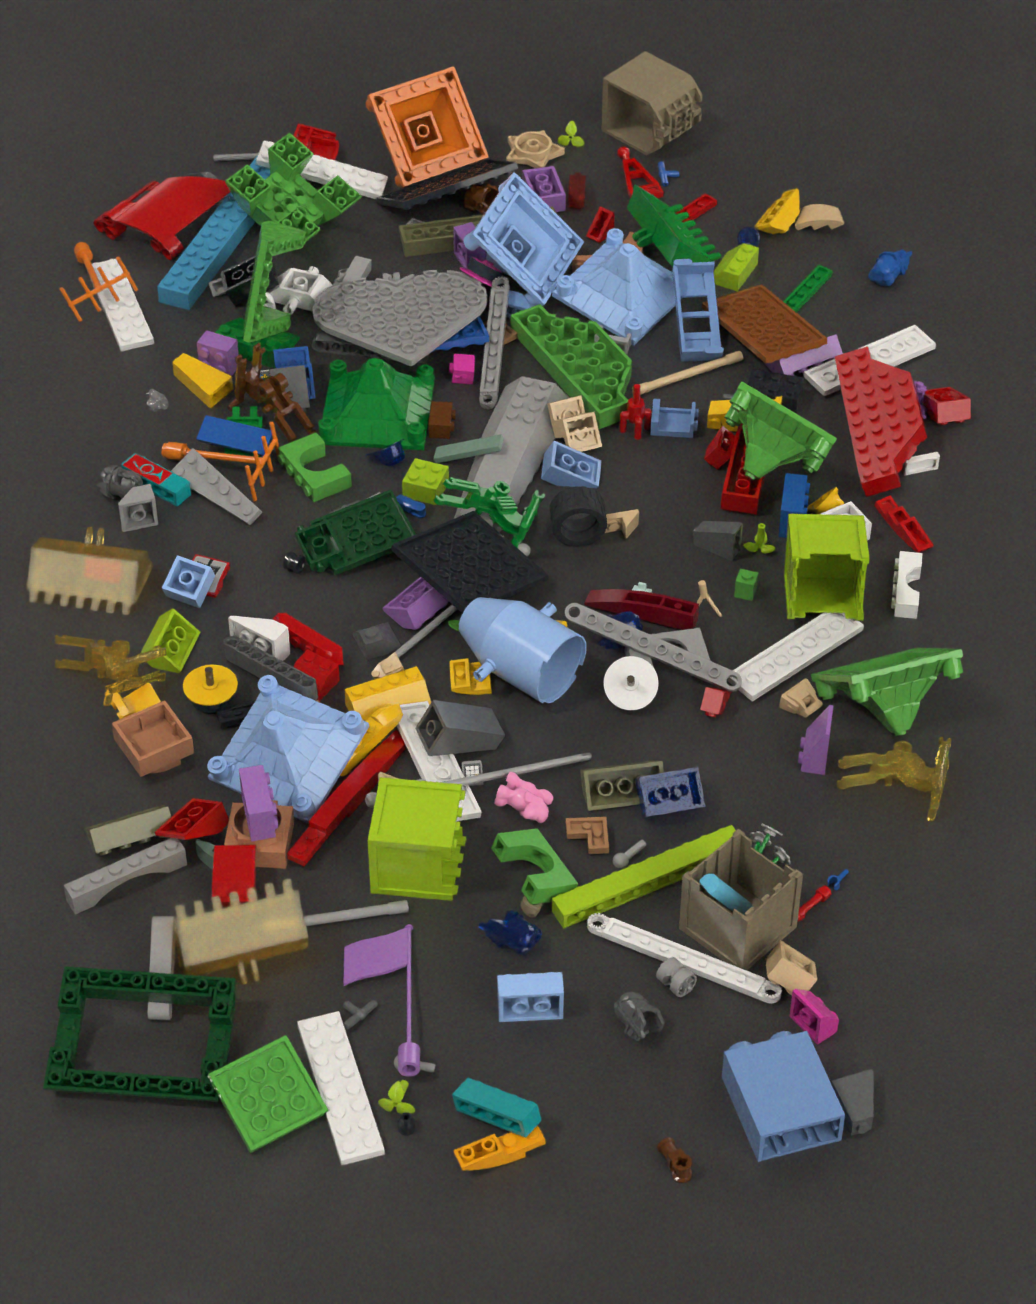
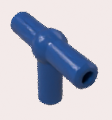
M658 162L659 177L661 178L662 185L666 187L668 186L667 177H679V171H666L664 162Z

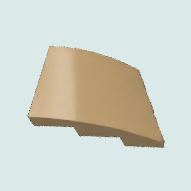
M812 204L802 208L794 226L797 230H801L811 225L816 230L828 225L832 230L844 225V221L842 220L839 208L824 204Z

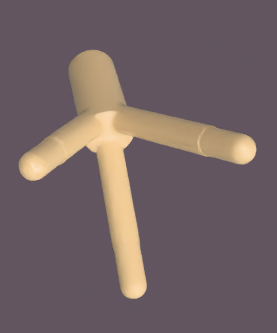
M704 580L699 581L700 597L697 603L700 606L702 600L706 598L717 615L722 617L721 612L708 594L706 582Z

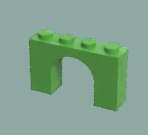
M317 433L278 447V461L280 465H284L287 473L293 476L296 484L302 487L305 495L310 497L313 502L352 487L351 473L343 463L324 471H310L303 467L309 462L326 456L325 442Z
M538 828L497 834L491 849L500 862L525 860L536 864L545 872L528 875L521 889L531 905L552 902V898L558 894L566 893L577 887V881Z

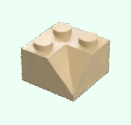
M781 940L766 958L768 979L775 985L780 984L790 995H792L794 989L809 991L817 981L815 962Z

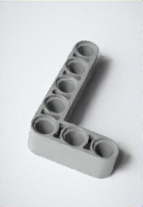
M153 916L150 972L174 974L175 944H181L182 926L175 916ZM148 1002L149 1020H171L172 1004Z

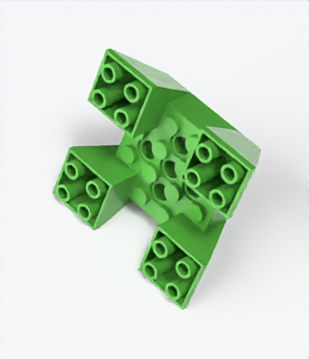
M288 133L268 149L269 177L263 179L247 164L225 181L238 206L260 226L262 222L270 220L306 231V241L320 231L319 225L341 215L362 198L357 191L338 175L318 191L300 176L314 153L291 133Z

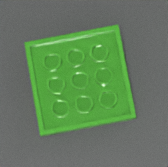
M286 1035L208 1075L250 1153L325 1115L329 1111Z

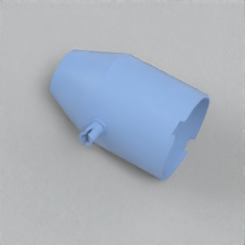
M479 597L466 607L459 622L460 634L481 663V666L473 672L476 680L479 679V682H482L490 673H493L541 703L546 702L550 704L556 701L573 684L577 677L575 672L579 665H583L585 659L586 641L583 636L550 618L557 611L554 604L551 605L550 602L539 611L523 601Z

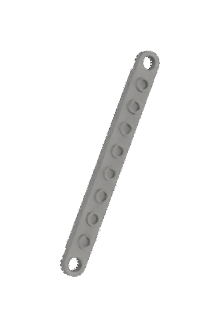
M503 276L495 278L492 282L487 323L490 342H485L479 397L480 406L483 409L494 408L498 401L510 288L508 279L503 278ZM486 399H492V401L488 403L484 402Z
M571 603L565 609L566 619L571 623L712 685L721 687L729 692H736L742 685V678L737 672L578 603ZM576 608L580 611L577 617L569 615L571 609ZM728 678H736L738 683L735 686H729L727 684Z

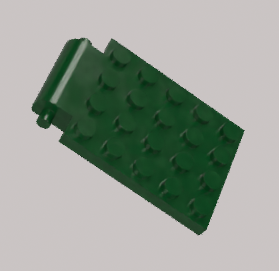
M392 489L309 522V527L304 528V526L300 525L297 527L298 531L294 533V537L311 570L323 572L331 567L334 575L393 553L391 550L392 544L416 535Z

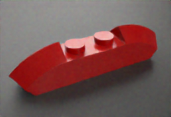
M277 613L272 618V620L288 627L289 643L294 647H298L304 652L308 649L339 666H343L341 646L287 613Z

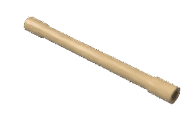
M736 351L698 366L639 384L641 386L640 395L671 383L742 361V352Z

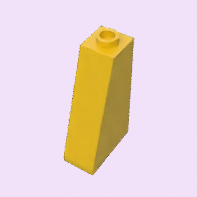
M185 353L172 362L174 376L209 408H212L233 390L232 376Z

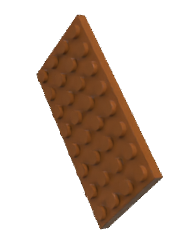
M762 284L716 298L719 324L765 363H773L776 360L789 358L792 355L804 353L807 350L817 349L828 344L827 337ZM707 301L702 302V309L704 311H708Z

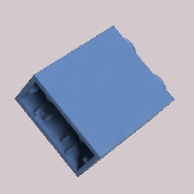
M782 1031L776 1033L767 1041L755 1044L742 1041L724 1051L722 1079L758 1162L841 1141L845 1113L807 1031L795 1034L789 1031Z

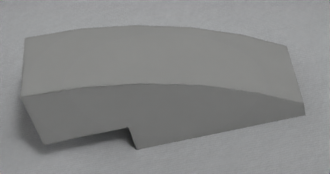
M355 256L346 272L343 284L351 283L352 279L367 278L372 270L371 259Z

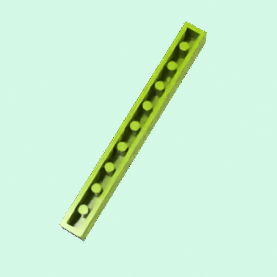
M732 825L720 828L713 833L703 835L674 849L666 850L664 853L649 857L642 862L632 864L608 876L595 879L566 893L558 894L552 898V912L564 929L588 919L591 914L603 913L682 880L683 875L687 871H692L729 840L736 830Z

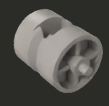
M671 957L661 963L656 973V978L665 986H670L669 989L677 997H683L692 991L697 977L689 969L683 968L684 965L679 960Z

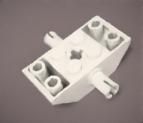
M311 266L308 271L290 268L277 277L279 285L269 289L268 293L273 297L275 303L285 305L283 308L284 312L292 315L296 308L312 311L317 296L333 285L323 275L319 274V270L316 267L313 269V266Z

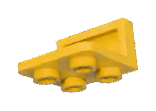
M146 683L124 698L121 697L115 688L109 691L112 698L109 702L115 711L119 710L116 713L119 719H123L161 702L150 683Z

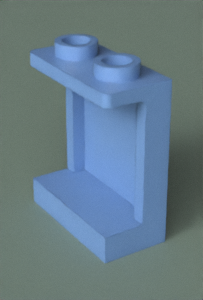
M653 399L651 435L693 438V431H697L698 421L694 420L698 419L699 409H695L696 402H692V409L660 407V399Z

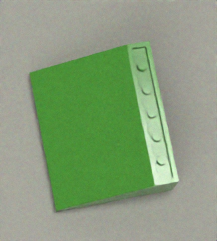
M270 220L262 222L244 320L243 341L248 343L289 329L291 314L264 306L266 303L265 294L269 286V272L273 265L271 262L272 256L303 248L306 243V231Z

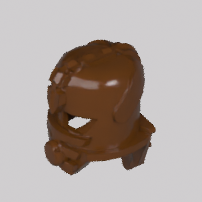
M489 183L486 187L472 184L470 185L471 188L467 189L465 193L464 208L470 211L477 210L484 215L498 195V188L491 186Z

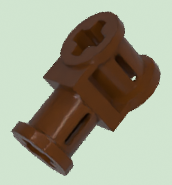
M667 1137L661 1140L656 1149L666 1158L667 1166L672 1172L673 1179L678 1183L688 1182L692 1178V1171L690 1169L692 1167L691 1157L685 1154L681 1148L678 1149L673 1138Z

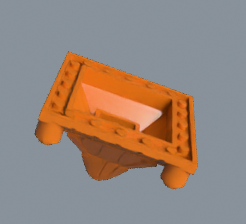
M454 66L367 96L366 108L376 116L398 173L395 177V183L399 188L408 187L411 184L477 163L489 157Z

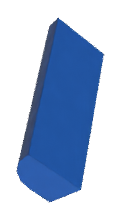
M206 415L196 439L198 442L253 454V451L256 450L258 456L263 457L265 452L261 437H266L268 447L273 437L271 430Z

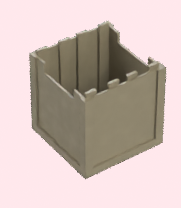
M737 829L729 840L692 871H687L683 875L679 929L724 962L747 971L797 927L803 874L797 869H792L787 864L784 870L753 849L752 840L745 836L743 831ZM706 874H714L751 902L753 907L745 912V916L736 909L732 912L711 896L699 880Z

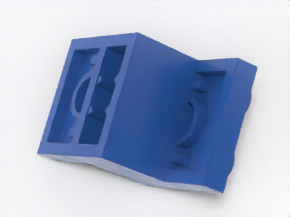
M308 346L273 350L275 369L305 366L309 399L316 398Z

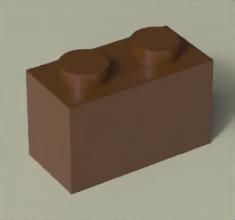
M431 402L429 438L450 439L451 432H454L455 421L452 420H456V410L453 409V402Z

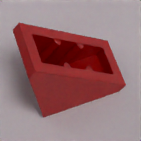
M600 206L586 237L599 243L605 240L607 232L614 228L615 213Z

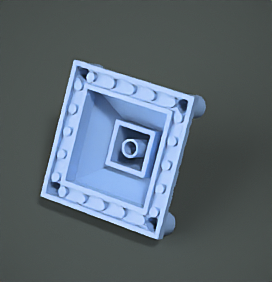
M513 172L506 181L499 185L498 195L475 229L464 237V244L466 248L472 251L481 246L487 252V260L494 263L493 266L502 271L505 275L511 276L528 292L524 297L531 307L539 304L543 306L557 286V279L564 275L584 241Z
M613 228L607 232L606 243L571 276L563 275L557 279V286L552 292V296L590 320L603 325L605 329L618 337L626 338L628 333H630L631 344L635 346L675 306L673 276L671 271L644 256L634 245L624 244L623 232Z
M265 675L258 682V688L261 693L222 756H215L209 760L207 764L210 772L208 778L241 794L239 769L263 765L265 773L269 772L270 784L268 786L272 787L274 800H278V805L293 806L294 818L309 824V820L323 805L368 730L369 723L362 720L361 715L357 711L343 713L280 686L274 676Z

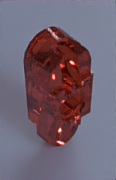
M575 172V175H570L568 203H570V208H584L586 175H581L579 172Z

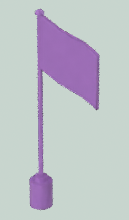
M407 924L404 929L360 940L344 947V986L361 979L387 974L407 966V1042L398 1047V1072L407 1077L415 1076L420 1071V1048L417 1044L411 1042V931L413 930L411 924Z

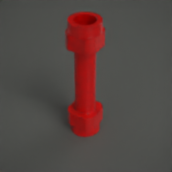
M827 886L819 887L815 891V895L799 907L797 923L805 918V913L820 901L825 902L831 896V890Z

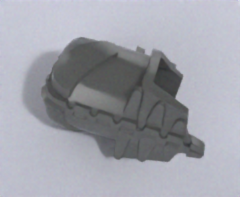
M113 465L103 468L101 477L104 482L97 483V488H100L101 494L115 500L116 496L123 498L132 487L142 486L143 482L139 473Z
M626 992L614 1003L617 1018L626 1025L624 1034H627L634 1040L644 1039L646 1034L662 1030L664 1018L661 1016L660 1010L655 1005L652 1006L640 993ZM646 1014L650 1016L647 1020L644 1018Z

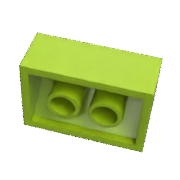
M743 243L728 251L714 270L715 285L738 292L758 264L759 248Z
M172 608L159 616L139 656L152 668L180 673L201 632Z

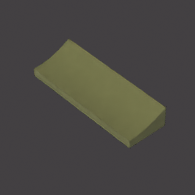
M483 215L399 225L405 257L454 251V227L470 222L476 227Z

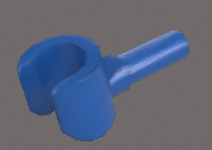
M844 869L838 876H829L828 886L831 883H835L834 890H839L840 881L849 871Z

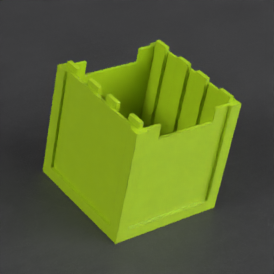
M788 514L784 565L787 619L805 618V612L845 613V619L863 621L867 564H869L864 515Z
M380 777L368 836L371 894L453 901V895L458 893V885H455L456 877L460 878L461 868H458V863L463 862L464 856L460 853L461 846H465L466 837L463 836L460 822H456L457 817H462L463 808L459 807V802L465 799L466 790H462V784Z

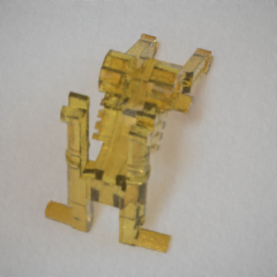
M55 635L56 644L85 647V662L69 659L59 661L55 659L56 668L90 671L96 668L98 678H105V674H107V678L118 681L105 686L104 706L111 705L113 693H121L144 686L146 683L166 680V673H160L159 670L138 677L139 664L166 656V648L155 646L154 650L139 653L128 658V654H130V643L128 641H113L112 647H107L103 639L98 640L96 644L93 639L67 635L59 637Z
M943 737L939 738L938 754L934 761L936 762L935 768L925 766V761L919 755L917 756V753H912V745L906 741L896 742L893 751H887V754L878 755L876 752L843 756V761L838 760L839 768L847 769L849 767L870 764L869 773L843 776L842 781L837 780V787L839 789H847L852 786L876 783L879 779H885L884 784L892 786L893 779H900L906 787L912 786L920 791H931V802L927 820L934 821L942 798L944 783L947 781L946 773L950 763L948 754L951 747V738H948L947 741H943Z

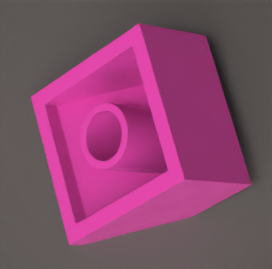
M794 989L792 991L789 1017L803 1031H807L809 1037L817 1045L837 1033L839 1019L835 1012L830 1011L819 997H816L811 991Z

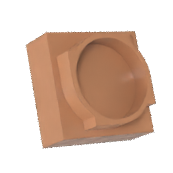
M165 700L112 723L114 740L140 777L149 773L165 772L181 765V759L194 754L192 736Z
M271 800L276 803L277 815H274L277 816L279 827L275 829L276 837L251 841L243 803L233 802L224 845H256V867L286 869L288 861L287 852L290 849L294 827L293 806L278 805V800Z

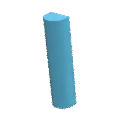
M706 874L699 880L711 896L732 912L736 909L745 916V912L753 907L751 902L716 875Z

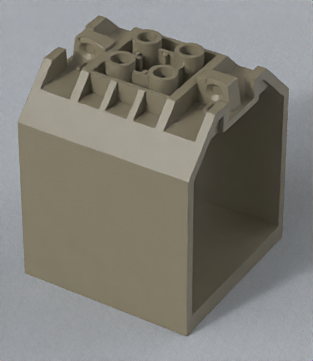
M645 51L603 78L602 131L648 155L701 121V107L696 104V101L702 102V93L690 74Z

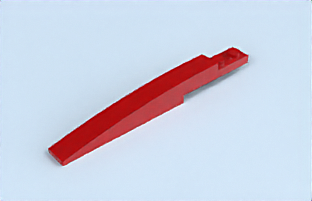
M395 730L332 793L309 820V827L287 852V859L305 866L345 816L349 818L366 795L378 783V774L380 772L386 773L406 749L400 732Z

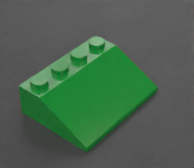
M237 318L224 323L215 332L237 339L238 354L242 355V359L246 358L248 361L253 360V346L260 343V347H264L266 350L262 354V365L274 369L273 350L293 348L300 340V336L284 331L254 342L243 341L245 320L243 318Z

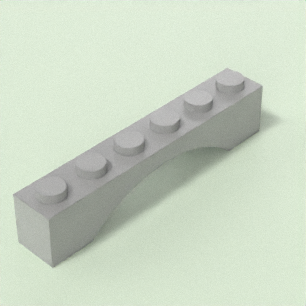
M169 838L64 885L66 901L76 915L94 907L109 891L129 879L148 873H170L187 865L185 848L179 839Z

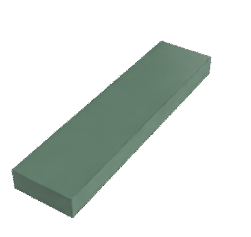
M500 434L439 446L436 448L433 459L435 463H441L501 451L504 438Z

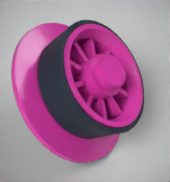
M471 257L468 269L459 268L461 271L479 280L481 284H487L491 287L495 278H501L504 275L502 271L493 266L494 263L486 259L482 261L476 257Z

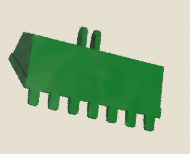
M634 184L627 209L643 228L635 232L632 237L634 241H637L639 247L642 248L654 243L672 267L676 259H691L692 263L714 262L722 257L719 252L707 254L715 250V246L713 244L701 246V244L709 240L707 236L695 238V236L702 233L700 228L688 230V228L695 226L696 223L694 220L682 222V220L689 218V214L687 212L676 214V212L683 210L681 204L670 207Z

